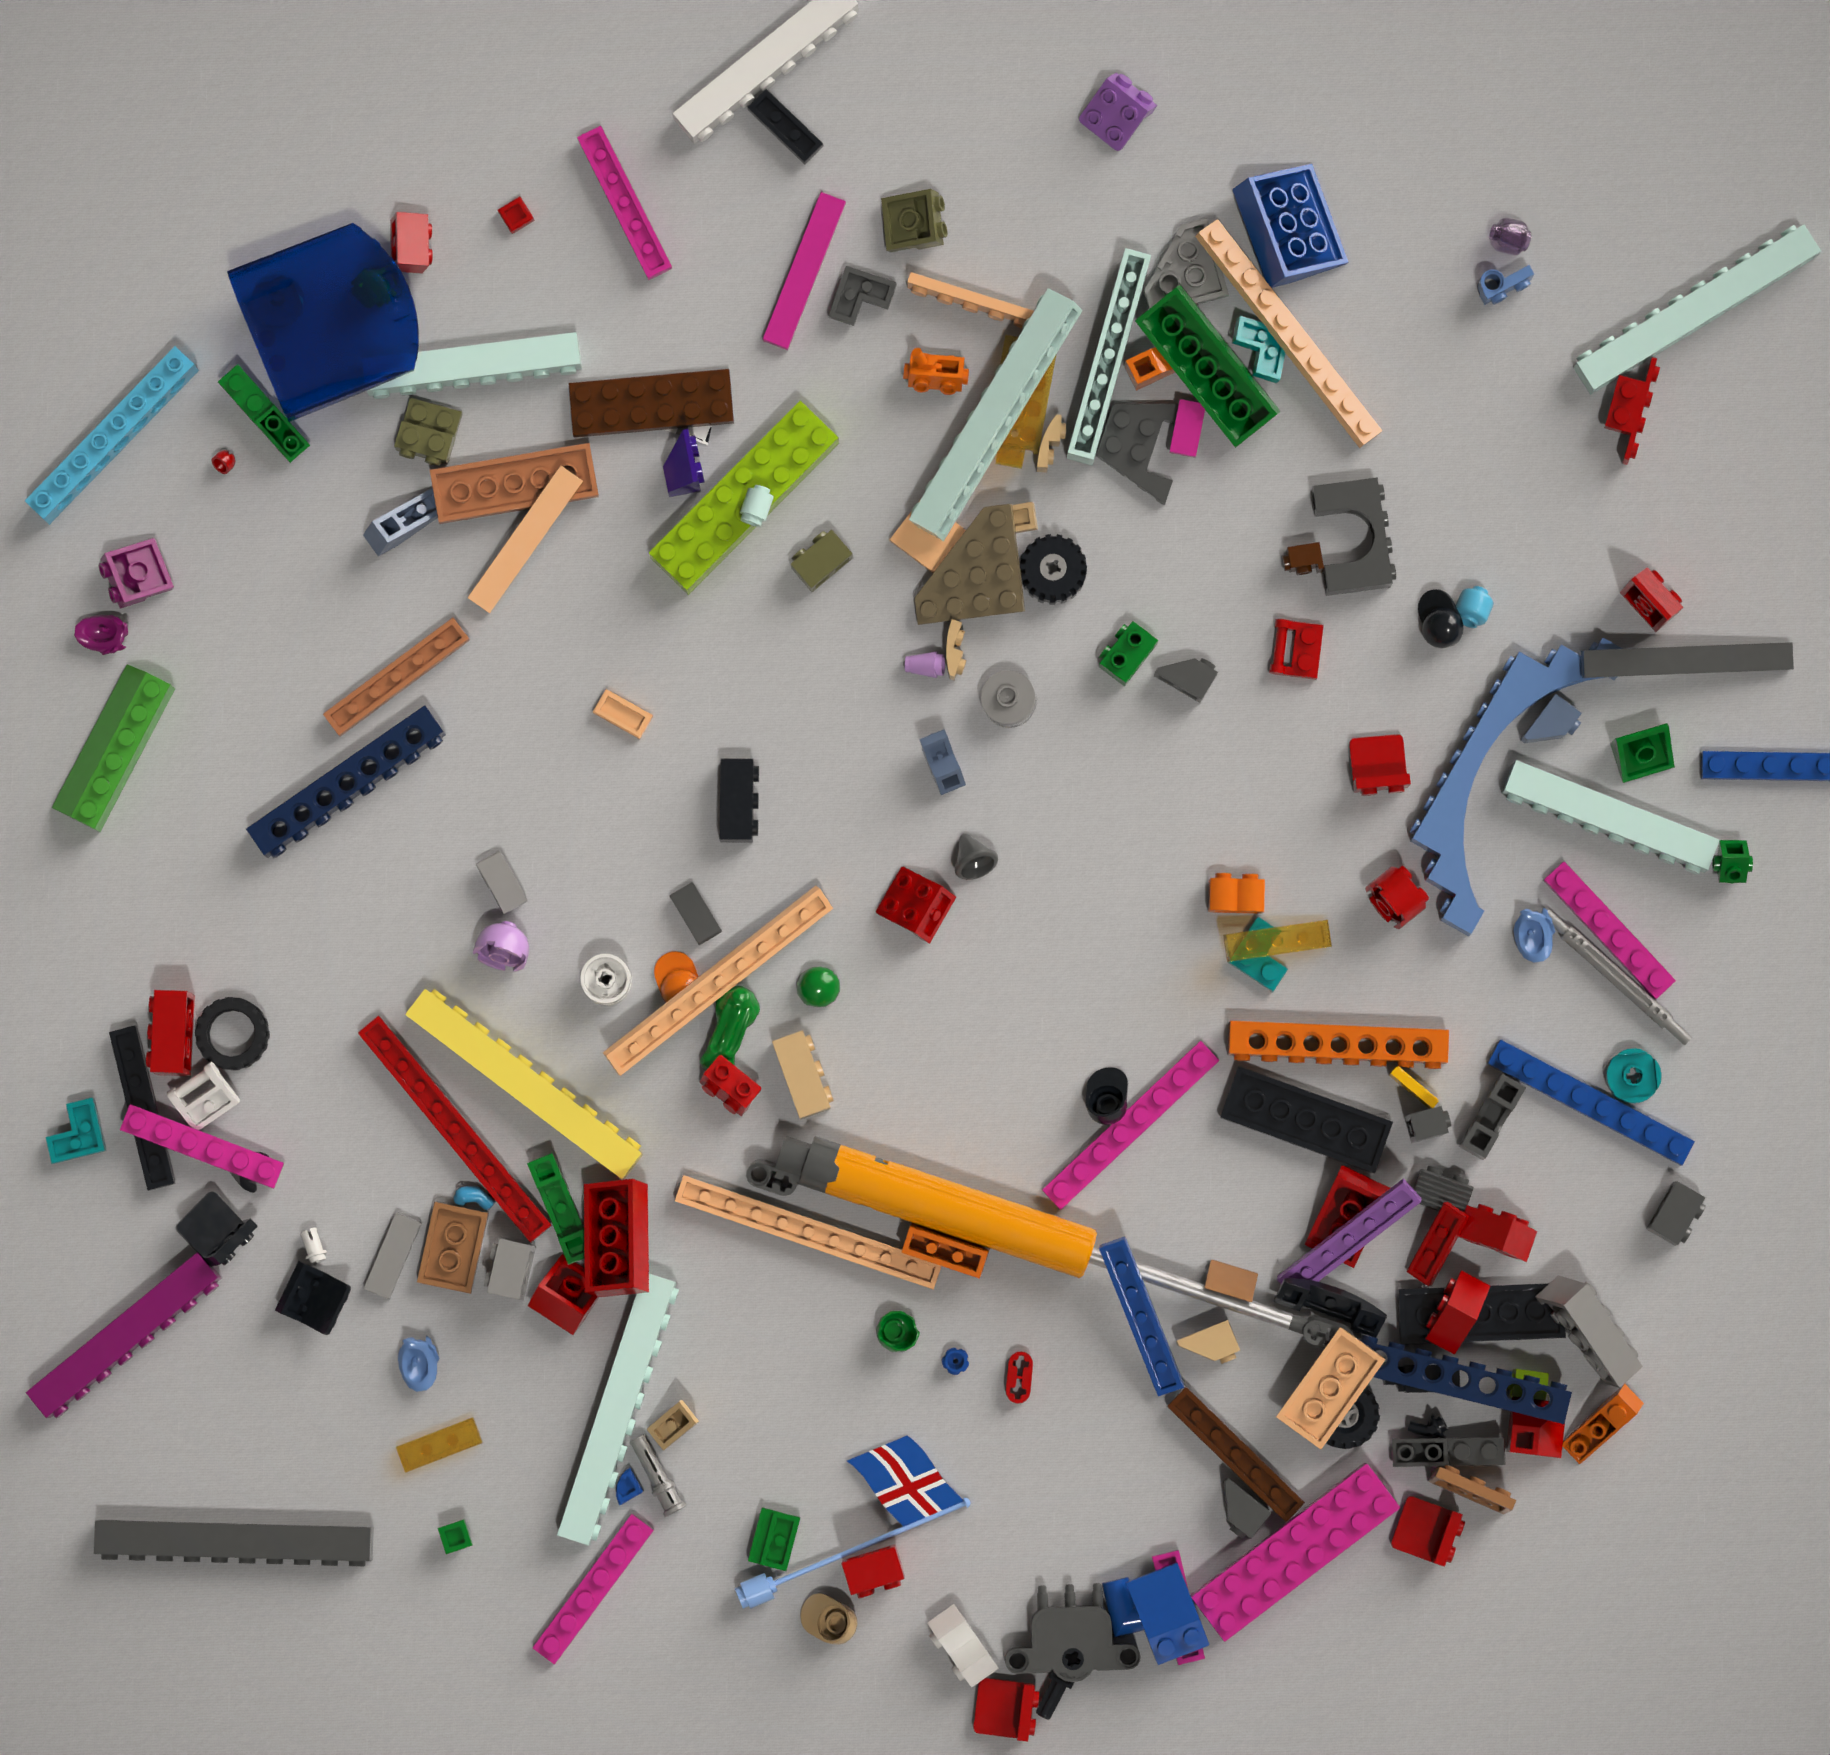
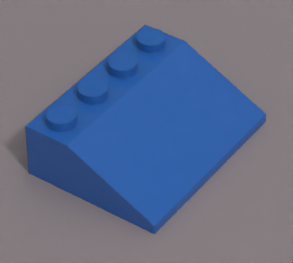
M1313 164L1248 177L1232 189L1263 275L1271 288L1290 284L1349 263Z

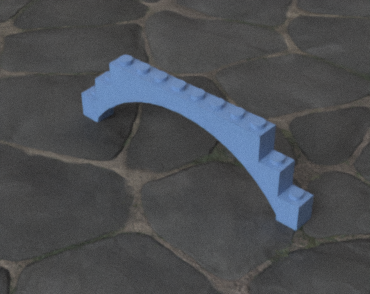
M1602 638L1599 643L1593 642L1589 650L1623 648ZM1560 645L1557 651L1551 649L1544 663L1548 664V667L1521 652L1515 658L1509 657L1503 668L1507 672L1502 681L1497 679L1489 692L1494 696L1489 704L1485 702L1482 704L1476 715L1480 718L1476 727L1470 725L1463 737V740L1467 741L1462 751L1458 748L1449 762L1453 764L1449 774L1445 772L1442 774L1436 785L1440 788L1436 797L1430 795L1423 807V810L1427 811L1422 821L1417 818L1409 832L1413 834L1410 842L1438 857L1437 860L1432 858L1424 871L1428 874L1425 881L1453 897L1452 900L1447 898L1439 912L1443 916L1440 921L1468 937L1472 934L1485 910L1477 905L1466 869L1464 819L1472 784L1486 753L1501 732L1516 717L1536 702L1565 687L1588 680L1606 678H1582L1581 655L1563 645Z

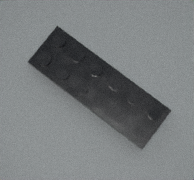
M1240 1066L1237 1068L1220 1116L1221 1119L1371 1173L1376 1172L1393 1121Z
M1549 1283L1490 1286L1477 1321L1463 1342L1566 1338L1565 1327L1560 1322L1556 1323L1550 1316L1553 1312L1552 1308L1547 1303L1541 1304L1535 1297ZM1445 1287L1398 1289L1400 1344L1432 1343L1426 1340L1429 1331L1426 1324L1433 1312L1438 1314L1437 1306L1443 1295H1448L1444 1293Z

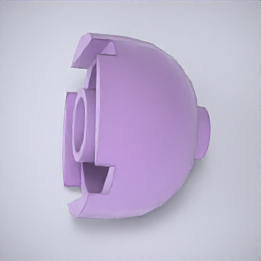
M503 921L487 926L481 931L475 943L473 954L478 953L477 959L489 967L505 971V966L514 967L513 971H519L524 969L526 965L529 944L526 936L514 923Z

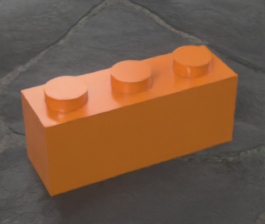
M912 1223L901 1253L980 1279L990 1248Z

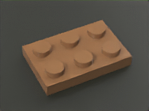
M434 1202L417 1282L471 1294L489 1213Z
M1445 1465L1444 1468L1438 1467L1433 1470L1428 1479V1482L1503 1515L1512 1511L1516 1500L1510 1497V1492L1498 1487L1495 1490L1485 1487V1481L1470 1476L1469 1479L1460 1476L1458 1469Z

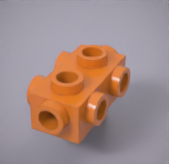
M914 348L911 352L910 363H905L903 379H908V387H913L917 392L923 393L929 389L940 390L945 395H952L956 391L962 392V384L968 385L969 369L964 368L965 357L923 353L920 348Z

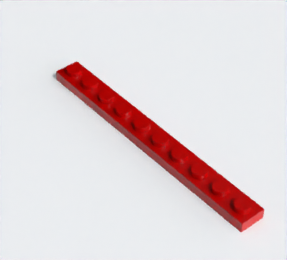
M377 1016L358 1032L360 1037L528 1241L532 1243L552 1226L551 1223L382 1018Z

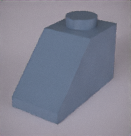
M1555 694L1522 737L1521 741L1523 743L1561 739L1567 733L1572 736L1581 724L1577 719L1582 713Z

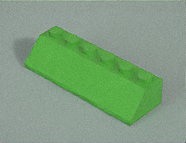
M126 665L52 806L53 809L101 832L175 691L171 684L138 668Z

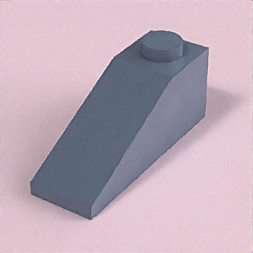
M433 488L371 522L363 536L378 557L400 545L438 518Z

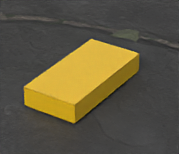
M1396 1066L1389 1074L1391 1078L1428 1109L1434 1108L1439 1102V1099L1399 1066Z

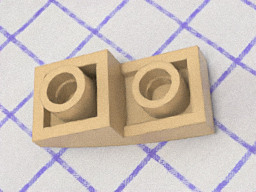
M1056 415L1044 434L1039 450L1036 472H1047L1048 465H1053L1054 449H1049V446L1059 447L1060 439H1065L1066 423H1061V415Z
M952 619L947 636L946 663L949 679L955 681L957 674L962 675L967 660L962 659L963 651L955 649V645L961 646L965 631L961 630L962 622Z

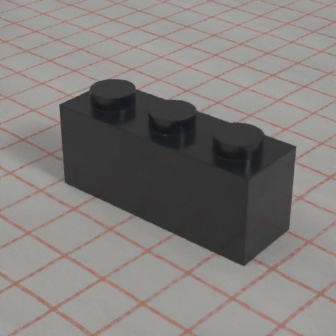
M721 758L720 842L753 843V836H758L759 823L758 820H753L754 809H759V793H754V782H759V766H754V759Z

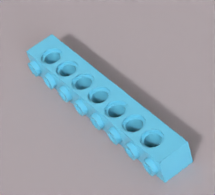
M174 346L32 492L25 502L50 525L199 371L195 364Z

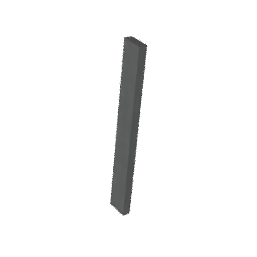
M1793 642L1581 651L1582 678L1793 670Z

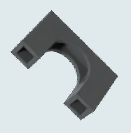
M1378 477L1313 486L1311 493L1315 517L1341 513L1353 514L1366 522L1372 534L1371 550L1363 558L1352 562L1324 565L1323 577L1326 596L1390 588L1393 584L1392 580H1396L1395 564H1390L1389 553L1393 552L1391 537H1386L1385 527H1389L1387 511H1382L1381 501L1385 500L1383 484H1378Z

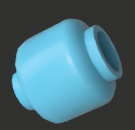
M1479 586L1464 589L1456 603L1463 625L1469 628H1477V626L1484 625L1494 605L1492 598L1488 595V591Z

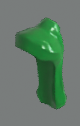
M734 986L716 1000L715 1014L717 1025L707 1050L700 1059V1064L705 1071L719 1055H722L735 1065V1054L740 1048L745 1031L754 1023L759 1015V1002L754 993L743 986Z

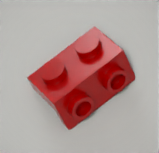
M722 1055L715 1059L704 1072L699 1082L703 1085L702 1089L709 1096L718 1097L724 1102L723 1106L730 1113H737L741 1117L762 1089L761 1086Z

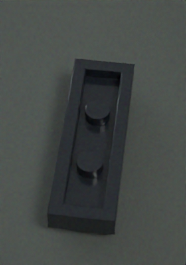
M767 89L747 107L748 111L804 165L824 146Z

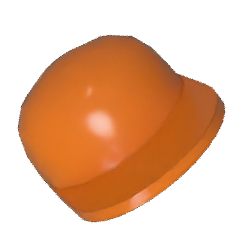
M681 952L666 953L659 958L655 965L654 976L665 1003L698 978L693 961Z

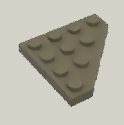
M1012 504L983 507L916 595L915 606L918 625L951 621L952 619L961 620L1025 612Z

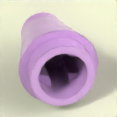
M937 651L906 656L905 672L933 678L944 676L945 656L944 654H938Z

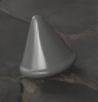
M962 834L959 841L955 874L961 879L973 880L991 872L998 863L996 852L988 849L970 835Z

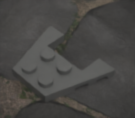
M1113 404L1096 457L1122 476L1134 482L1140 489L1149 493L1159 503L1165 505L1173 480L1149 473L1147 468L1162 422L1165 421L1175 425L1179 404Z

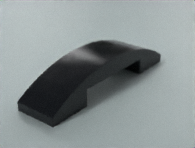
M1284 1278L1274 1298L1275 1303L1300 1311L1301 1307L1304 1306L1351 1323V1330L1377 1338L1387 1318V1314L1350 1292L1307 1279Z

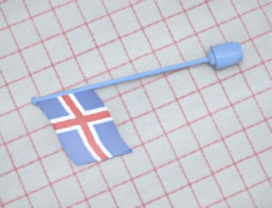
M904 1436L847 1460L865 1478L884 1508L903 1527L773 1581L772 1576L766 1578L765 1573L741 1582V1586L735 1588L742 1608L750 1607L751 1609L775 1599L773 1593L777 1592L776 1586L959 1508L964 1506L968 1508L971 1502L968 1498L962 1499L943 1480L925 1451L909 1436Z

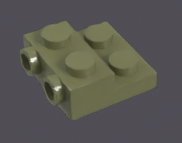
M926 189L881 198L886 251L896 252L911 248L920 250L944 245L943 238L947 237L948 231L945 222H941V212L945 210V203L943 197L938 192Z
M410 398L394 445L396 451H399L400 456L408 459H414L415 456L425 458L424 462L430 465L440 466L441 463L448 465L463 413L458 410Z

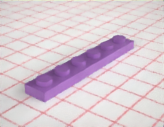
M1403 1178L1277 1276L1278 1282L1282 1284L1284 1278H1299L1319 1282L1421 1203V1197Z

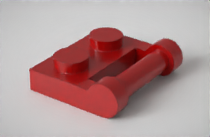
M1275 619L1274 628L1277 629L1273 664H1270L1269 673L1317 680L1324 625ZM1287 631H1295L1291 667L1283 665Z

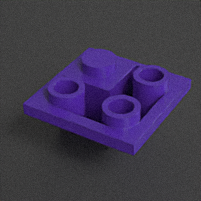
M688 429L681 432L663 465L669 497L700 492V483H705L701 463H695V457H700L696 437L690 436Z

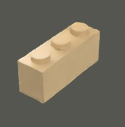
M802 1030L772 1041L800 1120L831 1109L829 1103L834 1100L829 1086L823 1087L820 1077L825 1076L820 1061L814 1062L811 1051L815 1050L811 1036H805Z

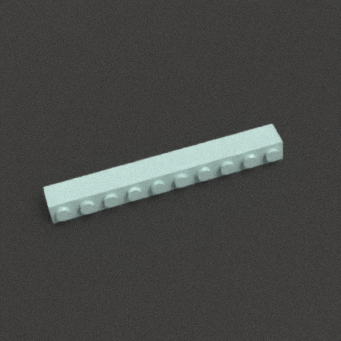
M1793 225L1781 233V239L1773 242L1772 239L1766 241L1758 247L1760 250L1753 256L1750 253L1743 255L1735 261L1737 263L1735 267L1730 270L1727 267L1720 269L1713 275L1715 279L1707 284L1704 280L1690 289L1692 293L1684 298L1681 294L1668 302L1669 307L1662 311L1659 308L1653 310L1645 316L1646 321L1639 325L1636 322L1630 324L1622 330L1624 334L1615 339L1614 336H1611L1599 344L1601 348L1592 353L1591 350H1588L1578 356L1577 360L1579 362L1576 363L1573 369L1589 394L1592 395L1618 379L1619 375L1623 376L1815 259L1820 254L1821 249L1806 226L1802 225L1796 228Z
M1049 288L1038 299L1036 309L1032 316L1025 321L1020 336L1011 344L1009 354L1003 364H1000L996 369L995 377L989 387L985 388L982 392L981 400L976 409L969 414L964 429L955 437L953 447L940 462L939 470L935 477L928 482L920 502L916 503L913 507L909 520L918 528L942 541L945 540L1083 311L1074 301Z
M649 1274V1292L636 1294L565 1509L558 1536L588 1546L592 1540L597 1541L602 1526L597 1523L600 1514L605 1515L610 1499L606 1498L609 1487L614 1489L619 1475L618 1472H615L618 1461L623 1462L628 1447L623 1444L626 1435H632L636 1420L632 1419L635 1408L640 1410L645 1394L640 1392L643 1383H649L653 1367L649 1365L652 1356H658L662 1341H659L658 1337L661 1330L666 1331L671 1315L666 1313L669 1304H675L679 1289L675 1288L676 1282Z

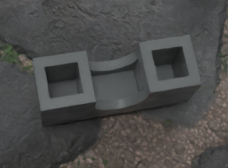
M1504 1074L1499 1075L1459 1147L1481 1160L1486 1159L1499 1136L1503 1124L1516 1107L1526 1087Z

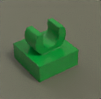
M465 1519L438 1528L446 1554L473 1546Z

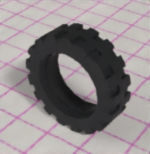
M225 997L221 1000H215L210 1006L204 1008L202 1015L197 1019V1027L195 1029L196 1045L202 1056L219 1068L240 1070L250 1067L262 1057L261 1055L267 1049V1042L270 1038L268 1021L258 1007L245 999ZM237 1011L249 1017L254 1025L255 1036L252 1045L247 1051L241 1055L230 1057L222 1055L214 1048L210 1039V1030L212 1023L218 1016L225 1012Z

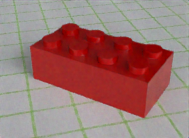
M635 1179L584 1184L585 1293L597 1297H610L649 1292L648 1184Z

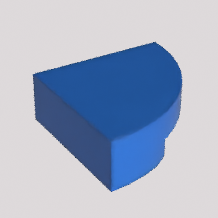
M631 1468L621 1475L617 1484L616 1497L619 1506L644 1492Z

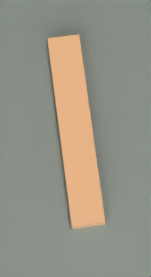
M560 465L472 590L468 599L488 613L493 610L583 480Z

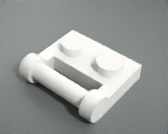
M213 1062L208 1063L204 1066L202 1072L177 1089L174 1087L167 1092V1096L189 1126L196 1130H201L240 1102L238 1096L221 1076L220 1071ZM209 1079L214 1083V1086L188 1104L183 1100L184 1096Z

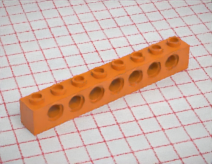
M1252 1021L1229 1022L1228 1055H1234V1060L1250 1061V1056H1260L1263 1062H1277L1278 1057L1288 1058L1289 1063H1305V1058L1316 1059V1064H1332V1060H1343V1065H1359V1061H1370V1066L1386 1067L1387 1062H1398L1397 1067L1414 1068V1063H1425V1068L1441 1069V1064L1448 1063L1449 1030ZM1257 1034L1263 1038L1264 1044L1262 1048L1254 1049L1250 1046L1249 1038L1251 1035ZM1279 1036H1287L1290 1039L1291 1046L1288 1050H1281L1277 1047L1276 1040ZM1306 1037H1313L1317 1040L1318 1048L1316 1051L1311 1052L1305 1049L1303 1042ZM1332 1039H1342L1345 1042V1050L1341 1053L1333 1051L1331 1048ZM1361 1039H1367L1372 1043L1371 1053L1364 1054L1359 1050L1358 1043ZM1394 1040L1399 1044L1400 1050L1398 1054L1391 1055L1386 1051L1387 1041ZM1421 1041L1426 1045L1427 1052L1424 1056H1418L1414 1053L1413 1044L1415 1042Z

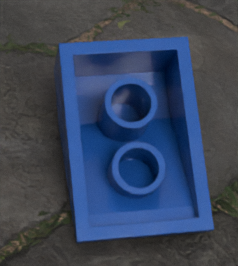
M1178 1563L1126 1582L1158 1665L1210 1645Z

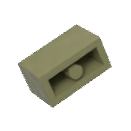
M830 530L828 533L825 531L821 532L812 540L814 545L808 550L802 548L791 558L793 560L791 569L811 592L815 591L853 559V553L833 530Z

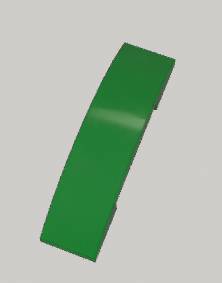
M553 1153L527 1163L568 1265L584 1259V1227Z

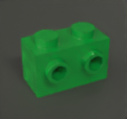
M1134 621L1129 626L1124 624L1115 635L1118 640L1114 646L1110 647L1107 645L1098 657L1102 660L1099 668L1124 687L1158 644V639Z

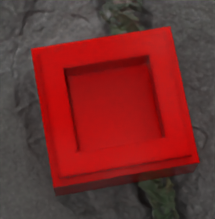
M520 196L497 210L511 234L535 221Z

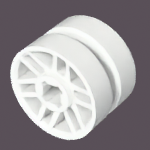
M596 955L586 962L581 971L580 981L583 991L593 1002L599 1005H616L622 1002L631 990V972L627 965L615 955ZM604 975L611 977L608 985L601 982Z

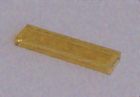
M1328 920L1223 935L1227 962L1332 947Z

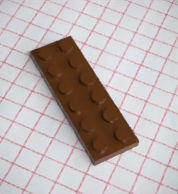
M729 369L569 383L574 438L734 424Z

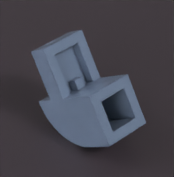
M945 729L919 739L924 757L940 794L943 795L965 786L966 783L961 768L955 758Z

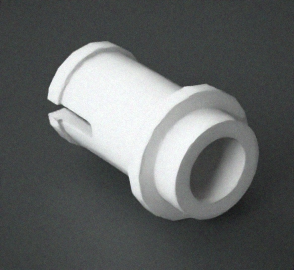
M311 1228L309 1231L312 1240H310L307 1230L302 1231L300 1236L307 1252L306 1260H309L310 1264L326 1260L325 1254H327V1251L322 1248L317 1228Z

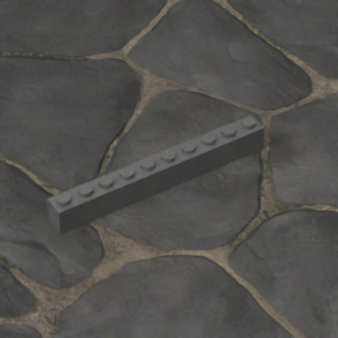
M96 1520L94 1554H101L102 1560H118V1555H129V1560L145 1561V1555L156 1556V1561H173V1556H184V1562H200V1557H211V1562L228 1563V1558H239V1563L254 1564L255 1558L266 1559V1564H283V1559H294V1565H310V1560H321V1565L338 1566V1561H349V1566L362 1567L365 1566L366 1561L373 1560L374 1527Z

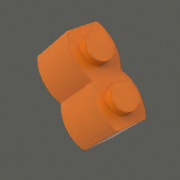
M1215 873V878L1209 879L1208 912L1264 913L1265 879H1259L1258 874H1242V879L1231 878L1230 873Z

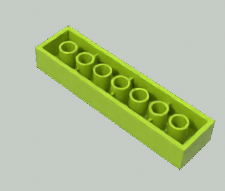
M800 400L649 552L650 559L689 595L756 528V526L746 524L740 520L742 516L740 510L748 488L760 485L770 489L769 494L774 496L768 513L769 515L839 444V437Z

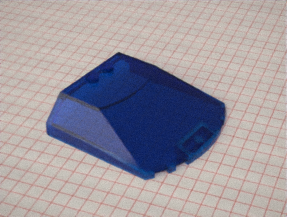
M356 224L345 225L227 271L242 315L288 422L414 371L418 356L419 328L415 304L409 286L394 259L389 256L375 238L373 239Z

